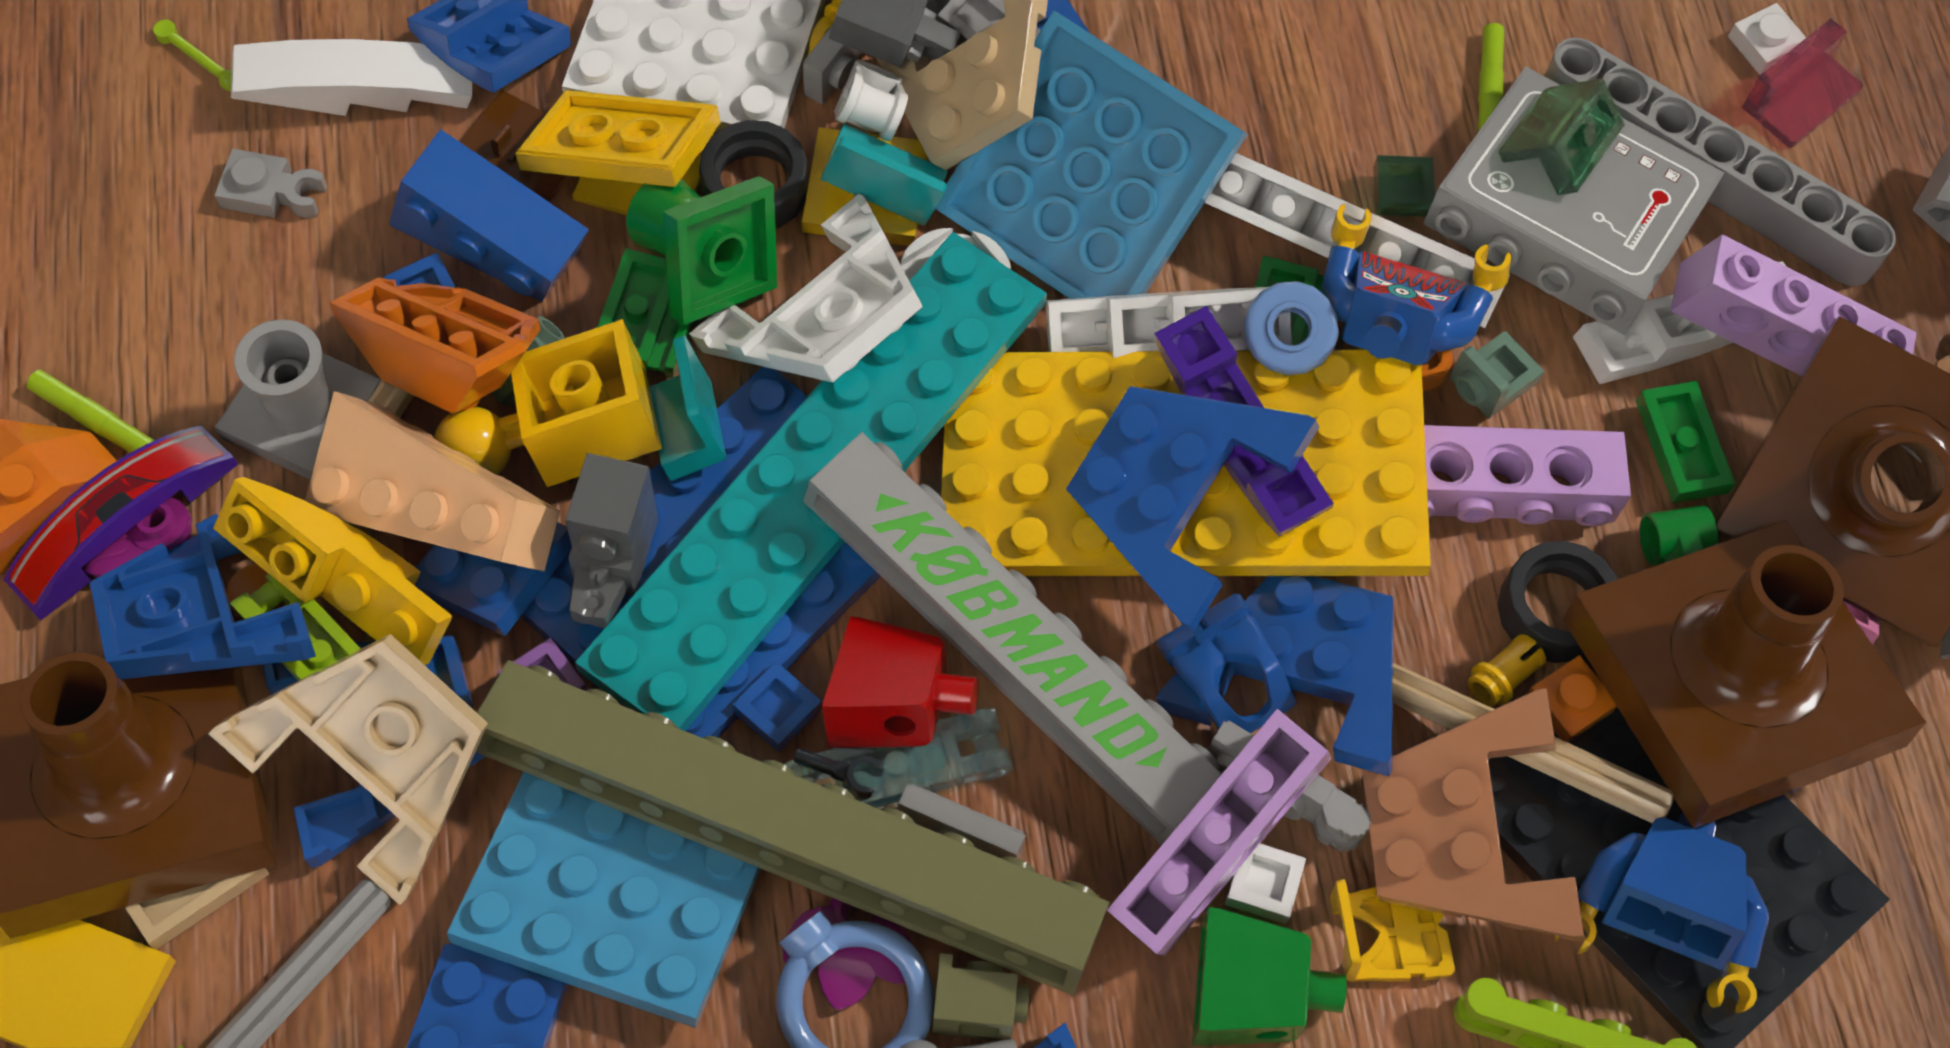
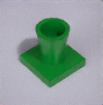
M758 176L700 197L681 178L676 187L643 184L633 196L626 217L628 234L637 246L666 256L670 317L682 325L778 288L774 184Z

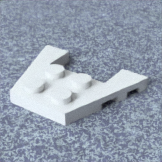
M859 193L821 224L829 241L845 251V253L761 323L733 305L713 313L689 334L699 350L706 354L834 382L843 373L852 369L862 357L887 336L897 331L907 319L923 306L865 197Z

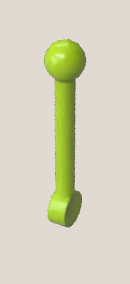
M164 19L154 25L153 33L158 42L175 45L219 79V85L224 90L231 91V69H223L178 35L176 26L172 21Z

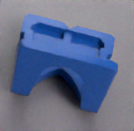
M1233 594L1208 609L1194 632L1181 625L1158 639L1156 643L1159 652L1168 664L1174 666L1181 679L1205 704L1218 730L1224 721L1228 722L1229 720L1247 732L1252 733L1262 727L1277 709L1284 714L1297 704L1296 696L1277 657L1268 645L1255 617L1240 594ZM1227 662L1249 663L1262 669L1268 698L1265 705L1258 712L1249 716H1240L1219 694V681Z

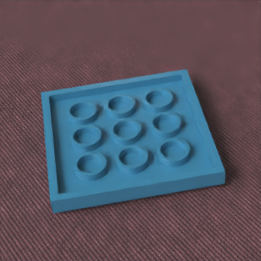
M1053 10L1034 42V46L1041 50L1033 119L962 160L947 182L944 196L937 205L936 210L969 232L975 231L991 238L1002 248L1009 259L1069 299L1146 294L1248 134Z
M523 772L447 931V935L451 944L696 1028L761 868Z

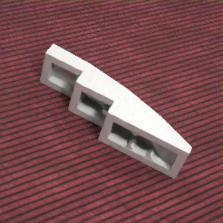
M363 39L284 40L233 46L230 98L346 116L350 104L407 112L411 100L467 109L472 98V81L450 68L421 43Z
M1783 261L1778 262V263H1780V264L1786 266ZM1673 295L1646 300L1626 335L1596 321L1583 324L1573 336L1599 384L1665 367L1713 351L1733 342L1671 312Z
M1269 287L1048 300L1045 305L1048 351H1112L1113 358L1136 351H1160L1154 340V333L1205 306L1208 307L1235 351L1248 350L1244 333V320L1248 307L1261 291ZM1290 312L1276 318L1274 334L1283 344L1292 346Z

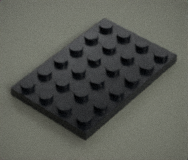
M1583 653L1580 657L1585 661L1589 668L1598 677L1592 665ZM1616 707L1613 713L1568 742L1668 788L1618 707ZM1504 756L1489 759L1500 847L1532 881L1575 877L1578 892L1595 858L1602 849L1632 832L1647 835L1652 826V823L1513 758ZM1784 794L1715 820L1716 830L1714 837L1737 845L1745 852L1746 875L1754 880L1769 913V921L1757 968L1750 967L1748 978L1754 983L1757 990V999L1754 1005L1747 1011L1735 1013L1739 994L1737 989L1729 983L1724 989V999L1720 1007L1712 1008L1708 1003V986L1714 979L1727 975L1729 961L1724 969L1720 970L1603 924L1602 919L1605 912L1599 910L1594 918L1597 933L1592 944L1682 1038L1693 1042L1697 1048H1735L1890 900ZM1673 799L1666 818L1677 822L1678 817L1683 812L1675 799ZM1583 928L1584 935L1587 938L1586 931Z

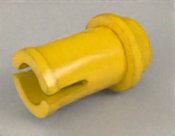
M1521 634L1517 635L1512 643L1488 663L1478 662L1472 668L1471 677L1467 682L1473 697L1478 702L1489 707H1494L1496 704H1507L1513 697V690L1546 664V656L1542 648L1538 649L1530 657L1527 656L1521 660L1520 657L1537 643L1531 637Z

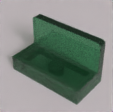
M1603 78L1548 87L1543 90L1499 149L1498 153L1504 163L1540 158L1557 195L1577 193L1625 124Z

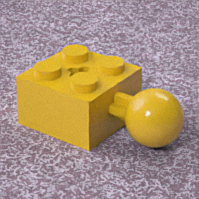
M623 319L526 351L511 372L517 413L500 418L492 411L481 407H473L454 414L450 413L440 422L434 435L435 440L452 450L459 451L477 461L476 464L495 475H498L507 465L511 450L525 445L547 487L578 478L587 453L627 461L662 449L646 369Z

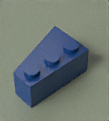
M441 129L401 180L389 222L390 226L505 283L516 293L523 296H531L543 302L576 256L589 231L581 223Z

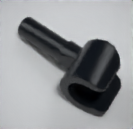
M798 748L794 756V763L841 781L843 788L850 792L855 800L858 801L871 798L875 791L870 787L857 783L853 773L863 771L871 776L881 777L884 772L880 761L867 755L855 758L850 764L840 760L835 761L802 748Z

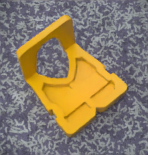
M1345 879L1336 881L1330 895L1332 914L1340 915L1345 941L1342 966L1347 981L1409 982L1411 977H1422L1423 981L1449 978L1453 974L1455 965L1448 932L1438 925L1443 919L1444 914L1380 901L1377 896L1376 886L1348 893ZM1353 918L1366 923L1379 934L1373 946L1362 956H1360Z

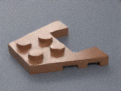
M1547 688L1535 690L1394 755L1390 776L1362 770L1367 812L1369 815H1372L1370 817L1372 824H1369L1377 896L1380 901L1460 918L1467 916L1500 923L1504 927L1523 931L1529 929L1558 935L1561 939L1571 941L1584 940L1575 877L1506 884L1489 759L1556 750Z

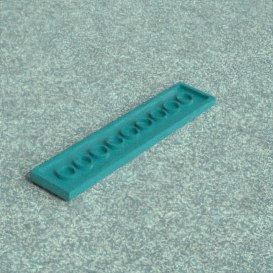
M952 232L910 280L923 307L907 319L897 331L891 333L862 357L852 369L843 373L834 382L822 380L577 659L575 662L577 671L625 707L641 714L647 712L661 714L670 719L677 728L686 731L845 543L834 530L803 502L809 481L861 432L874 444L881 442L887 445L901 461L902 470L905 472L988 371L993 368L1046 305L1047 293Z

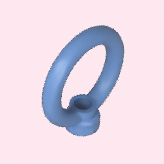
M821 910L779 942L789 955V959L782 970L778 983L776 997L777 1015L782 1033L791 1048H829L809 1028L803 1010V992L810 973L817 965L835 951L849 947L868 948L886 956L899 969L907 986L908 1010L904 1023L895 1037L881 1048H900L912 1040H925L934 1014L935 996L933 981L929 969L918 950L901 934L881 924L855 920L831 924Z

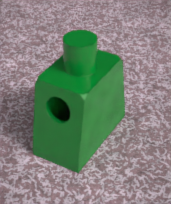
M1208 907L1200 929L1192 1045L1214 1046L1298 1040L1306 1028L1308 1009L1335 1013L1343 1012L1347 989L1346 974L1311 970V937L1305 933L1220 908Z

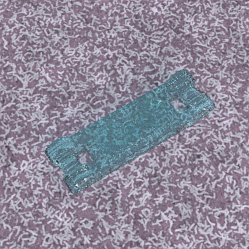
M993 708L978 709L974 715L959 714L938 720L933 740L926 746L834 748L816 753L848 764L855 758L865 755L879 760L884 768L881 777H874L863 771L853 773L857 783L870 787L875 791L871 798L860 802L875 808L899 802L907 784H915L928 791L936 792L975 780L987 781L997 779L1014 769L1008 749L1001 748L996 733L1000 731L1001 726L996 711ZM963 740L973 741L976 754L961 757L956 742ZM794 760L784 764L796 776L813 783L820 779L831 777L794 763ZM833 779L835 785L843 788L841 781Z

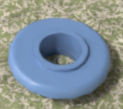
M1297 281L1276 283L1261 291L1249 305L1244 320L1245 342L1253 357L1268 370L1283 375L1306 374L1321 366L1334 351L1339 335L1337 314L1329 299L1314 286ZM1293 312L1304 318L1309 332L1306 339L1299 343V345L1293 346L1283 344L1274 334V323L1279 315Z

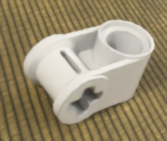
M856 60L834 110L836 114L835 120L842 123L847 121L860 128L878 132L881 139L889 142L900 124L907 105L908 94L903 89L902 79L877 65L863 60Z

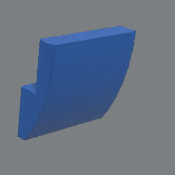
M439 0L407 18L410 31L434 55L463 77L492 93L571 46L569 26L529 10L527 0Z

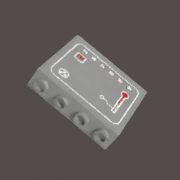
M1525 66L1439 186L1423 224L1474 253L1481 246L1489 245L1487 260L1497 266L1501 265L1505 260L1506 254L1510 253L1511 264L1509 272L1587 314L1596 321L1626 335L1684 238L1704 210L1725 172Z

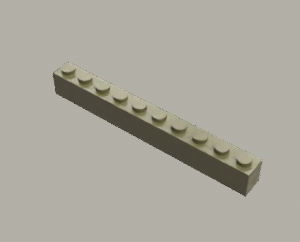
M508 660L477 712L488 723L476 749V752L1052 988L1072 996L1075 994L1109 905V901L1097 897L1092 889L1074 881H1064L1061 883L1041 875L1030 864L1019 858L1011 856L999 858L975 848L970 840L952 832L940 834L915 824L911 817L897 809H877L855 800L850 792L840 786L828 783L820 786L800 778L789 767L774 760H763L761 762L738 753L732 745L718 737L704 736L701 738L677 728L670 719L654 712L641 714L621 706L609 694L598 689H587L584 691L564 683L553 672L541 666L531 665L527 668Z

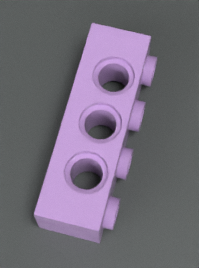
M1723 234L1680 263L1670 309L1671 312L1800 376L1832 322L1839 316L1911 354L1914 352L1917 333Z
M1424 425L1429 518L1431 516H1455L1459 520L1468 523L1483 522L1491 518H1515L1520 523L1528 525L1542 524L1550 520H1576L1582 526L1593 527L1615 522L1631 497L1624 432ZM1433 471L1446 473L1454 482H1445L1438 479L1433 474ZM1492 473L1506 476L1512 484L1498 481ZM1551 475L1563 477L1571 486H1565L1556 482Z
M1277 709L1107 911L1156 954L1166 956L1332 759L1329 751Z

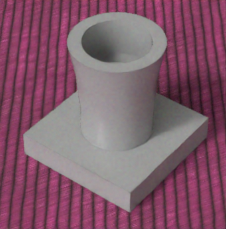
M286 319L268 321L251 329L241 339L236 348L234 366L239 379L244 385L216 424L215 429L221 439L311 480L333 392L336 391L368 401L381 379L322 353L319 339L310 328L302 323Z

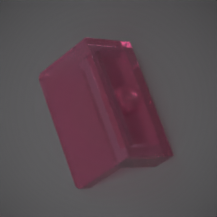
M1831 18L1762 73L1742 106L1747 113L1789 148L1795 147L1858 95L1863 87V84L1832 58L1847 31Z

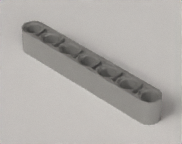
M1569 38L1557 45L1544 76L1725 172L1708 201L1717 208L1845 285L1859 286L1866 284L1892 251L1896 242L1895 232L1891 225L1879 215L1593 42L1583 38Z

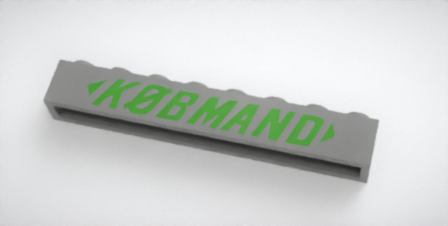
M861 432L809 481L803 502L1162 845L1222 775L1218 771L1220 767L1215 757L1201 745L1196 743L1190 744L1173 728V720L1163 707L1150 699L1144 701L1127 684L1126 674L1113 660L1106 656L1098 657L1081 641V632L1077 626L1061 613L1053 614L1036 598L1037 593L1034 586L1024 575L1013 569L1008 571L991 555V547L980 533L971 527L963 528L946 512V504L937 492L925 484L917 485L902 470L901 461L887 445L881 442L874 444Z

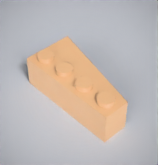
M336 391L333 392L305 499L306 502L348 523L545 572L560 510L504 477L486 470L476 464L477 461L465 454L452 450L433 438L434 436L419 427L406 423L385 407Z

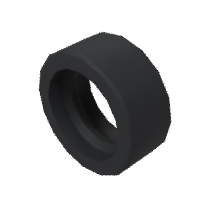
M745 120L727 125L711 136L701 152L699 176L702 196L725 189L720 180L721 173L725 167L735 160L748 156L768 157L779 162L788 173L785 185L774 192L775 229L781 228L798 215L806 201L808 165L801 143L787 129L769 121Z
M1568 541L1543 542L1525 551L1520 556L1501 585L1497 604L1502 627L1512 641L1517 635L1524 634L1537 642L1526 652L1529 655L1542 648L1546 661L1553 663L1570 662L1583 654L1582 649L1570 631L1549 627L1533 614L1525 599L1527 584L1538 574L1555 573L1571 578L1581 585L1584 590H1588L1617 580L1618 577L1605 559L1586 546Z

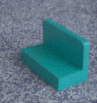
M843 124L837 135L820 178L854 195L860 193L867 201L925 226L947 188V184L944 182L947 170L846 124Z
M685 335L673 339L679 375L649 387L662 449L659 450L661 466L670 481L727 459L712 382Z

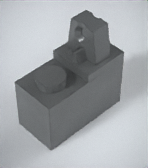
M842 0L835 16L829 39L902 68L905 59L919 62L921 56L931 60L942 57L956 48L961 32L936 21L937 14L925 8L928 0Z
M587 453L565 519L572 545L569 562L574 577L569 611L573 621L605 628L612 621L624 595L634 596L637 591L658 523V515L649 466Z

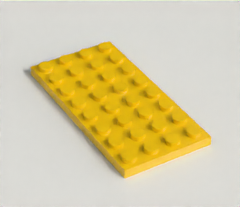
M1250 350L1236 351L1238 354L1236 364L1264 408L1309 415L1317 420L1319 429L1303 453V457L1334 503L1333 508L1279 537L1259 515L1223 465L1170 551L1213 576H1429L1431 560L1422 365H1414L1392 357L1385 359L1377 358L1371 355L1368 350H1334L1321 366L1306 374L1283 375L1265 368L1253 357ZM1112 351L1005 352L944 424L941 498L946 504V512L963 528L971 527L980 533L990 545L991 555L1008 571L1013 569L1024 576H1141L1066 488L1130 386L1181 394L1160 351H1136L1113 358Z

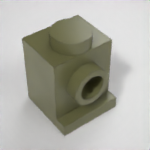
M940 953L932 1034L992 1041L1011 1039L1014 1022L1026 1023L1030 983L1017 982L1018 974L1004 973L1003 967L987 961H971L965 964V969L952 967L953 954Z

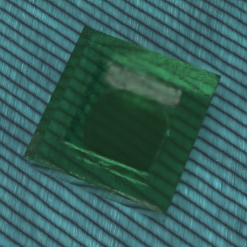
M1377 155L1373 166L1375 215L1426 217L1435 197L1433 158Z

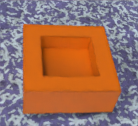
M1580 655L1533 685L1527 693L1547 688L1553 731L1565 742H1570L1613 713L1617 707L1603 683Z

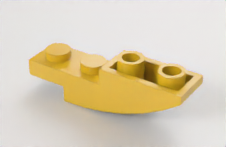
M245 477L234 479L213 527L215 531L304 603L321 596L376 641L391 634L425 666L430 663L453 616L415 586L421 573L418 569L368 534L321 508Z

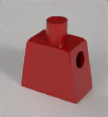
M850 616L822 704L828 746L834 748L926 746L933 740L940 712L974 715L979 694L978 678L948 674L945 642L938 636Z

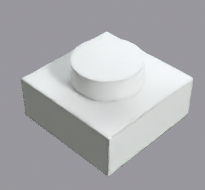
M1777 3L1735 23L1728 35V38L1759 75L1802 55L1810 42Z
M1259 844L1232 876L1224 905L1287 924L1291 916L1306 858Z

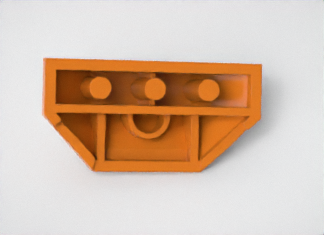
M376 278L329 302L333 315L382 381L452 414L473 408L479 403L481 398L501 388L541 330L537 318L465 288L425 283L397 286L396 281L393 279Z
M0 419V576L8 571L26 542L54 510L87 481L117 461L91 432Z

